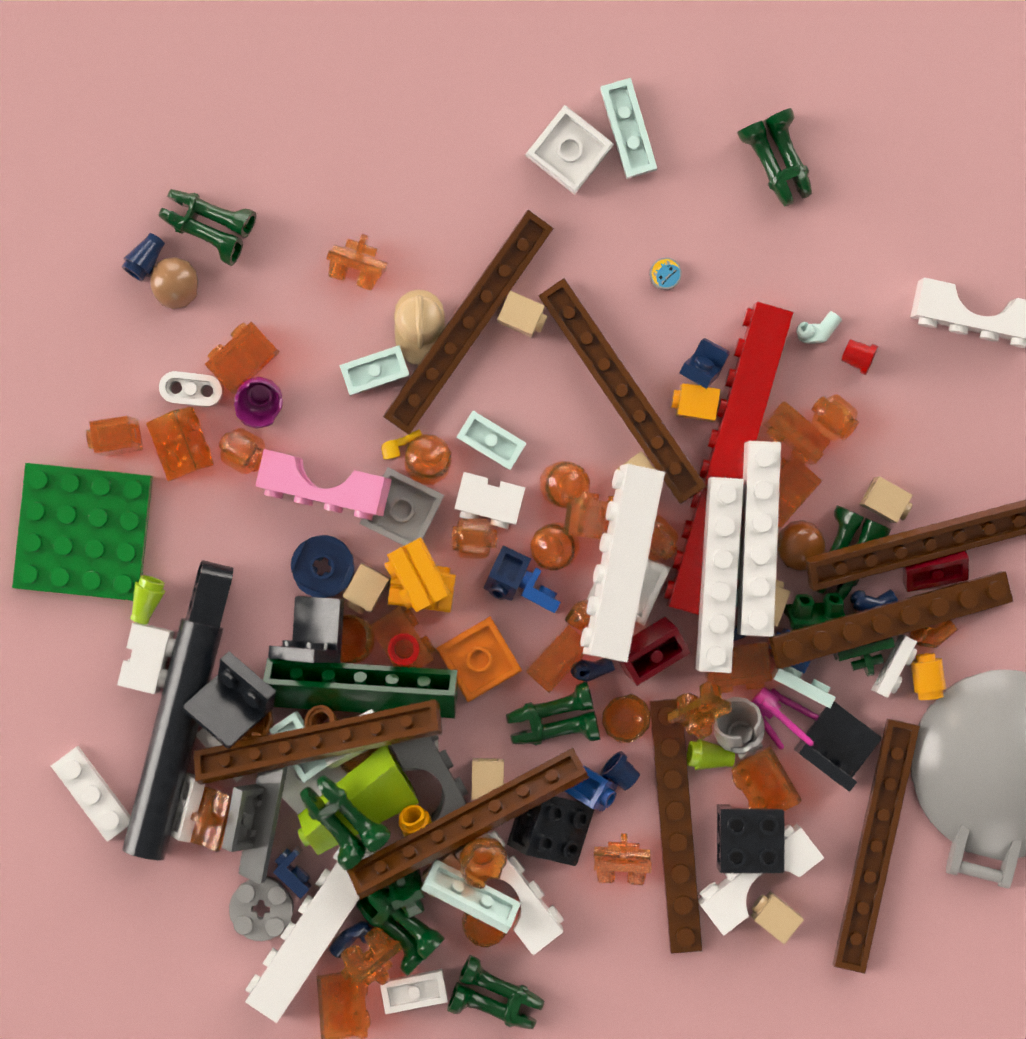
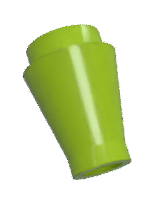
M141 575L139 582H135L133 607L130 617L132 621L140 624L149 623L150 617L165 594L163 589L165 583L162 580L152 576Z
M697 739V741H690L686 754L687 765L694 767L695 770L733 767L735 753L725 750L720 745Z

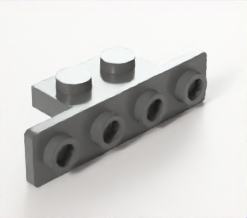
M288 766L257 773L256 784L233 788L222 848L230 852L243 850L239 874L258 884L265 883Z

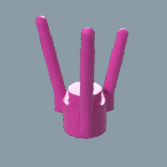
M764 686L751 702L759 707L765 731L780 750L784 748L783 743L764 716L769 720L775 716L806 744L812 746L814 741L779 711L782 705L778 701L814 720L819 715L781 695L775 688L769 690Z

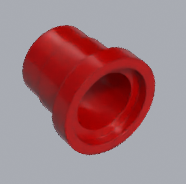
M850 339L841 361L860 369V373L866 375L878 346L875 344L869 346Z
M397 634L388 644V655L398 665H409L419 656V642L411 634ZM398 641H410L413 645V653L408 657L398 655L395 648Z

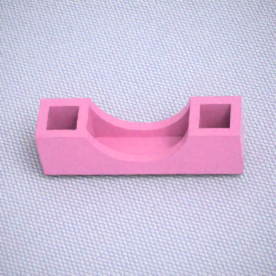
M264 449L255 486L265 488L264 495L283 499V494L286 493L294 495V502L312 506L314 500L324 502V509L342 513L343 507L355 510V517L372 520L373 515H384L392 479L354 470L350 477L341 485L334 488L321 489L308 478L302 458Z

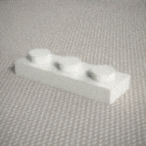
M79 746L51 765L52 769L107 842L128 827L130 814Z

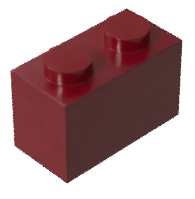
M663 617L632 636L628 661L618 662L625 674L638 686L691 652L678 628L666 617Z

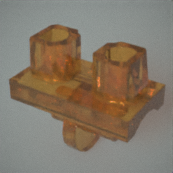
M365 234L361 235L359 242L348 238L345 244L346 248L334 245L332 250L328 251L326 258L330 260L329 277L345 280L349 267L359 270L360 274L356 285L367 290L374 288L378 279L385 273L388 263L373 258L376 256L378 248L367 245L369 236Z
M706 682L699 686V698L691 693H684L678 696L677 709L668 713V722L681 723L689 735L694 734L699 739L710 736L715 719L732 711L731 702L721 697V687L712 682Z
M204 787L198 812H192L190 820L195 822L190 840L191 843L204 846L215 852L221 851L230 809L231 794L211 787Z
M627 833L620 834V842L608 841L607 847L594 846V870L597 871L599 883L615 882V871L627 872V883L643 885L647 873H651V851L649 849H639V843H628Z
M375 927L364 936L370 949L363 953L359 946L353 945L341 953L345 968L340 972L344 979L352 978L357 983L364 980L367 985L374 981L381 985L389 982L390 978L387 971L393 967L390 959L403 948L399 941L389 939L383 929Z

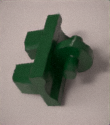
M827 593L824 596L823 603H815L813 597L808 594H796L793 604H786L783 611L789 618L791 630L845 616L844 602L839 593Z
M890 637L834 653L833 655L835 660L838 659L839 661L860 656V660L851 662L852 670L864 668L866 675L872 676L874 675V665L882 664L884 660L882 654L870 656V653L893 648L895 644L893 638Z
M420 869L389 884L390 901L394 910L402 907L407 918L425 911L421 898H424V893L421 890Z

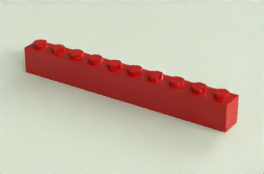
M758 301L753 305V308L747 307L742 322V326L747 327L744 339L738 338L733 356L738 357L735 369H729L725 381V386L729 387L727 398H721L717 408L716 417L721 418L717 430L713 428L711 430L707 447L712 448L709 460L703 459L699 471V476L703 478L706 486L710 477L743 479L744 443L747 441H757L794 313L792 311ZM707 487L691 498L690 507L694 508L691 521L685 520L681 533V538L686 539L682 551H676L672 568L677 569L674 581L668 580L663 596L664 599H668L666 606L699 615Z

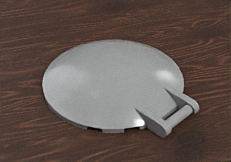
M1002 669L990 670L956 682L946 689L943 698L937 699L933 705L929 706L918 725L920 728L911 764V779L923 812L930 822L947 839L952 841L946 873L952 875L961 873L997 882L999 887L1009 889L1018 858L1026 856V672ZM964 851L1001 860V868L997 870L962 861Z

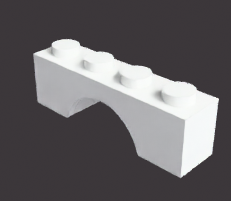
M925 277L918 281L910 318L919 320L918 325L929 328H937V324L949 326V331L952 333L967 335L968 331L980 333L979 338L984 340L998 341L1000 337L1011 340L1010 345L1026 348V299L1016 298L1010 301L998 315L980 316L969 311L962 304L955 284Z
M788 824L784 827V871L801 877L823 860L824 857L798 824H795L793 827ZM725 873L727 878L718 885L713 882L700 892L702 896L698 899L700 906L723 936L749 917L746 907L748 890L755 879L764 873Z
M495 830L491 833L487 832L456 849L455 855L474 879L484 877L498 878L507 882L516 891L521 908L514 923V931L532 955H535L563 933V926L560 924L564 921L563 917L553 905L548 908L541 899L545 896L543 891L534 880L530 883L522 874L525 868L515 855L509 858L502 848L506 844Z

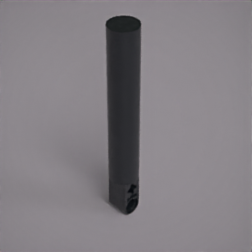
M205 560L200 562L186 618H181L122 848L125 853L149 860L165 859L199 726L195 720L183 711V706L210 682L223 628L220 625L232 582L233 567Z

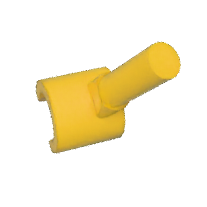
M420 429L410 433V435L383 443L381 446L383 459L399 457L400 451L398 446L406 445L423 436Z

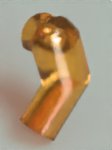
M949 620L942 622L937 628L924 627L911 631L910 636L911 639L917 641L916 645L937 648L958 631V628Z

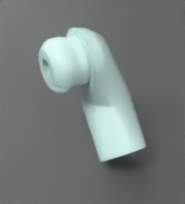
M830 311L820 324L800 323L796 329L797 337L806 344L824 343L842 322V319L836 313Z

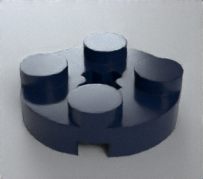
M320 535L309 538L296 548L291 559V571L297 586L305 594L312 597L326 598L339 594L348 587L354 575L353 554L344 542L333 536ZM325 557L329 560L328 565L332 568L330 573L324 572L321 576L317 574L318 568L314 566L316 560L322 561Z

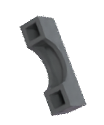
M438 735L392 744L391 746L403 769L418 768L426 770L433 774L441 783L442 796L438 807L431 814L433 822L467 804L463 797L468 794L466 787L460 777L453 778L449 770L454 766L446 750L439 752L434 742L439 739Z

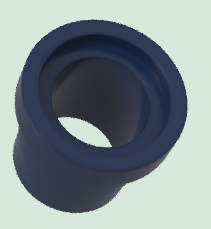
M622 751L614 754L605 763L600 772L605 779L610 778L624 791L631 788L640 776V773L634 766L627 761V755Z

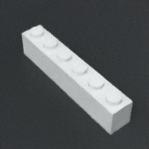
M747 441L744 443V483L737 634L774 636L781 442Z
M625 464L621 465L620 470H616L612 480V488L616 489L614 500L609 502L606 510V520H609L607 533H603L599 550L603 552L601 565L597 564L593 575V583L597 584L595 595L589 598L587 605V615H590L588 628L583 629L580 644L581 647H584L583 654L621 662L628 661L665 474L663 471Z
M710 477L707 481L696 669L698 671L731 673L744 479Z
M340 847L333 856L335 860H337ZM366 848L365 855L362 859L374 854L375 852L370 853ZM338 861L331 871L325 868L315 885L320 887L314 897L307 895L298 909L302 913L300 919L296 924L291 921L280 936V938L285 940L279 950L272 948L262 963L267 966L261 977L255 974L245 991L250 993L245 1003L275 1023L279 1021L359 900V896L347 871L342 869Z

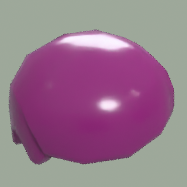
M263 377L245 380L238 388L234 399L236 416L244 425L256 429L272 425L283 405L280 388L272 380Z

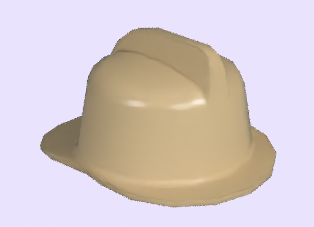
M425 290L409 291L399 299L395 307L396 346L400 345L403 357L409 363L419 365L445 328V314L442 303L437 296Z

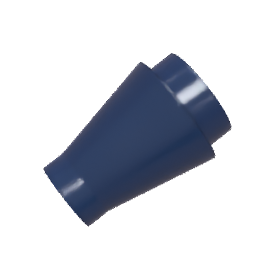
M149 233L140 244L123 258L125 262L121 267L139 281H143L146 276L150 277L160 251L165 245L164 241L153 233Z

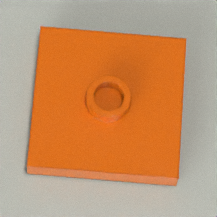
M491 616L436 647L448 670H457L458 687L467 702L472 701L522 671Z

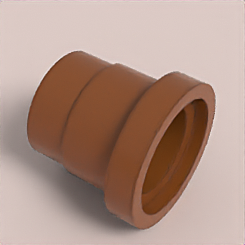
M317 705L307 712L304 723L305 727L322 724L328 718L329 722L339 719L329 707Z

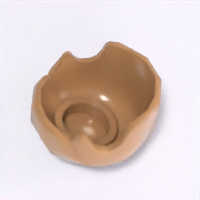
M178 257L164 258L152 270L150 279L151 290L162 306L171 309L184 308L197 296L198 277L196 270L189 261Z

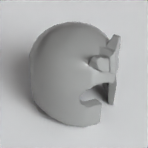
M732 697L724 700L717 706L713 716V731L719 745L727 751L737 753L740 760L749 755L753 756L756 751L763 748L761 742L764 737L765 725L759 707L746 698Z

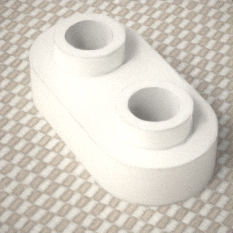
M172 371L165 374L159 383L161 396L166 401L174 404L212 407L221 401L224 393L221 382L217 378L205 374ZM176 382L182 385V390L178 394H174L171 390L172 385ZM206 386L213 388V394L210 397L203 395V389Z

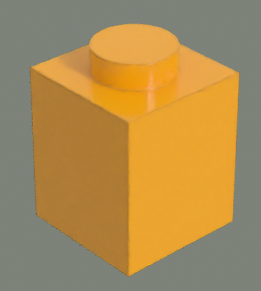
M682 383L679 390L674 389L671 408L676 409L675 416L713 422L716 419L720 389L711 387L706 389L699 385Z

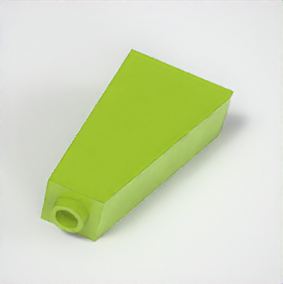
M388 745L380 747L336 783L347 792V797L352 804L367 818L376 823H381L393 817L407 806L419 803L410 779ZM324 795L320 796L325 804L329 802ZM307 808L297 815L301 828L297 831L305 847L311 845L316 854L319 855L339 845L333 835L318 820H313L308 815ZM338 810L334 813L354 835L359 834Z

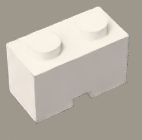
M464 472L454 508L461 511L459 517L478 521L479 516L491 518L490 525L505 529L509 528L510 523L516 525L525 487L502 481L500 486L496 487L488 485L489 479L486 477Z
M132 623L126 647L132 649L130 659L127 661L123 660L117 685L151 694L160 692V688H164L168 672L165 669L167 659L172 657L176 639H173L174 631L148 624Z

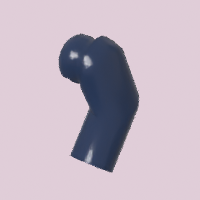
M606 658L595 662L579 659L571 666L572 676L577 680L585 682L615 671L612 660Z
M366 921L354 924L342 931L329 947L331 954L341 958L357 938L363 943H368L374 936L375 929L370 927Z

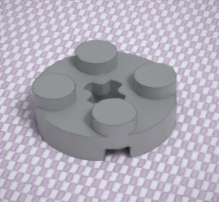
M266 876L265 883L258 884L249 879L238 887L232 895L229 905L230 919L237 933L254 941H267L282 934L291 921L294 905L292 896L281 885V882ZM259 900H263L265 906L270 907V912H265L263 917L258 916V913L253 911V906L258 905Z

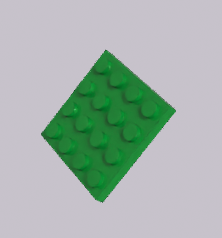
M25 463L12 588L133 601L135 582H139L140 576L143 575L153 476Z

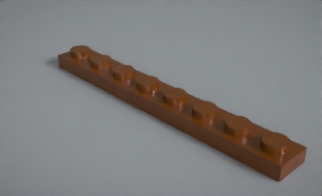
M530 210L524 213L382 417L410 435L554 229L552 226Z
M565 278L538 295L656 470L665 472L663 480L681 505L707 486Z
M1026 499L807 557L806 567L809 587L816 591L1025 535Z
M999 571L771 636L769 641L776 668L782 669L1013 602L1006 571Z
M682 699L650 700L670 953L702 951Z
M430 700L238 741L230 749L219 745L194 751L195 781L202 785L442 734L440 706L436 700Z
M886 719L832 964L834 967L864 974L866 972L920 728L918 725Z
M571 748L362 859L356 866L346 871L360 899H363L585 781L589 776L574 748Z

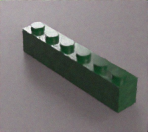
M267 658L263 680L276 691L273 707L311 709L317 705H325L333 711L365 713L370 709L374 712L436 700L440 706L441 718L455 719L458 695L457 670L352 663H312Z

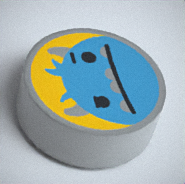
M660 258L655 261L649 273L652 284L660 290L674 288L679 283L682 275L680 265L671 258Z

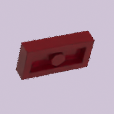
M966 550L903 567V584L906 592L969 580V557Z

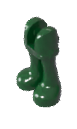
M792 108L780 111L764 121H758L737 132L740 140L750 145L756 152L769 179V188L774 191L784 207L793 204V197L786 182L791 178L802 198L812 195L808 167L802 164L789 135L788 128L795 118ZM766 128L784 161L786 168L781 170L770 147Z
M170 189L167 197L179 205L187 207L188 211L185 217H182L174 211L161 208L158 216L174 227L175 232L180 234L188 233L212 244L217 248L220 260L225 264L233 266L241 254L243 248L242 239L203 224L196 219L199 215L245 238L253 229L256 221V212L246 208L235 212L225 210L200 199V196L195 192L189 194Z
M839 505L836 506L834 517L839 523V528L829 552L849 546L864 519L863 516ZM865 518L857 544L889 536L891 529ZM859 579L837 585L835 593H839L844 601L852 588L857 586ZM827 588L816 590V592L823 594Z
M588 682L576 685L574 692L566 697L545 703H525L523 707L506 714L508 724L529 720L531 726L529 730H522L521 732L511 734L512 744H532L537 746L542 744L544 740L576 733L583 734L589 741L601 740L595 711L552 723L543 724L542 718L562 713L594 709Z
M323 775L317 779V785L329 802L325 804L311 787L304 788L300 792V796L305 807L308 809V815L313 820H318L337 840L340 846L337 856L339 865L345 871L350 870L362 860L366 848L372 853L383 847L389 840L391 832L383 824L373 822L367 818L348 799L347 792L344 789H341L330 778ZM337 810L356 829L361 840L334 814Z
M385 887L363 899L359 898L356 903L358 910L371 926L379 928L401 947L404 956L400 969L406 976L445 939L437 930L428 927L415 916L407 918L402 907L394 910L390 901L389 889Z
M469 955L461 970L459 981L468 985L482 987L508 999L507 1003L494 1000L457 982L449 1000L447 1011L459 1014L466 1007L474 1008L504 1021L506 1026L534 1029L537 1021L529 1015L519 1012L520 1006L524 1004L534 1009L542 1010L545 1001L529 991L527 986L522 984L517 986L488 973L481 967L480 959Z

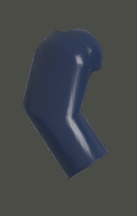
M891 589L877 598L866 595L863 590L855 591L850 597V602L857 612L898 601V598Z

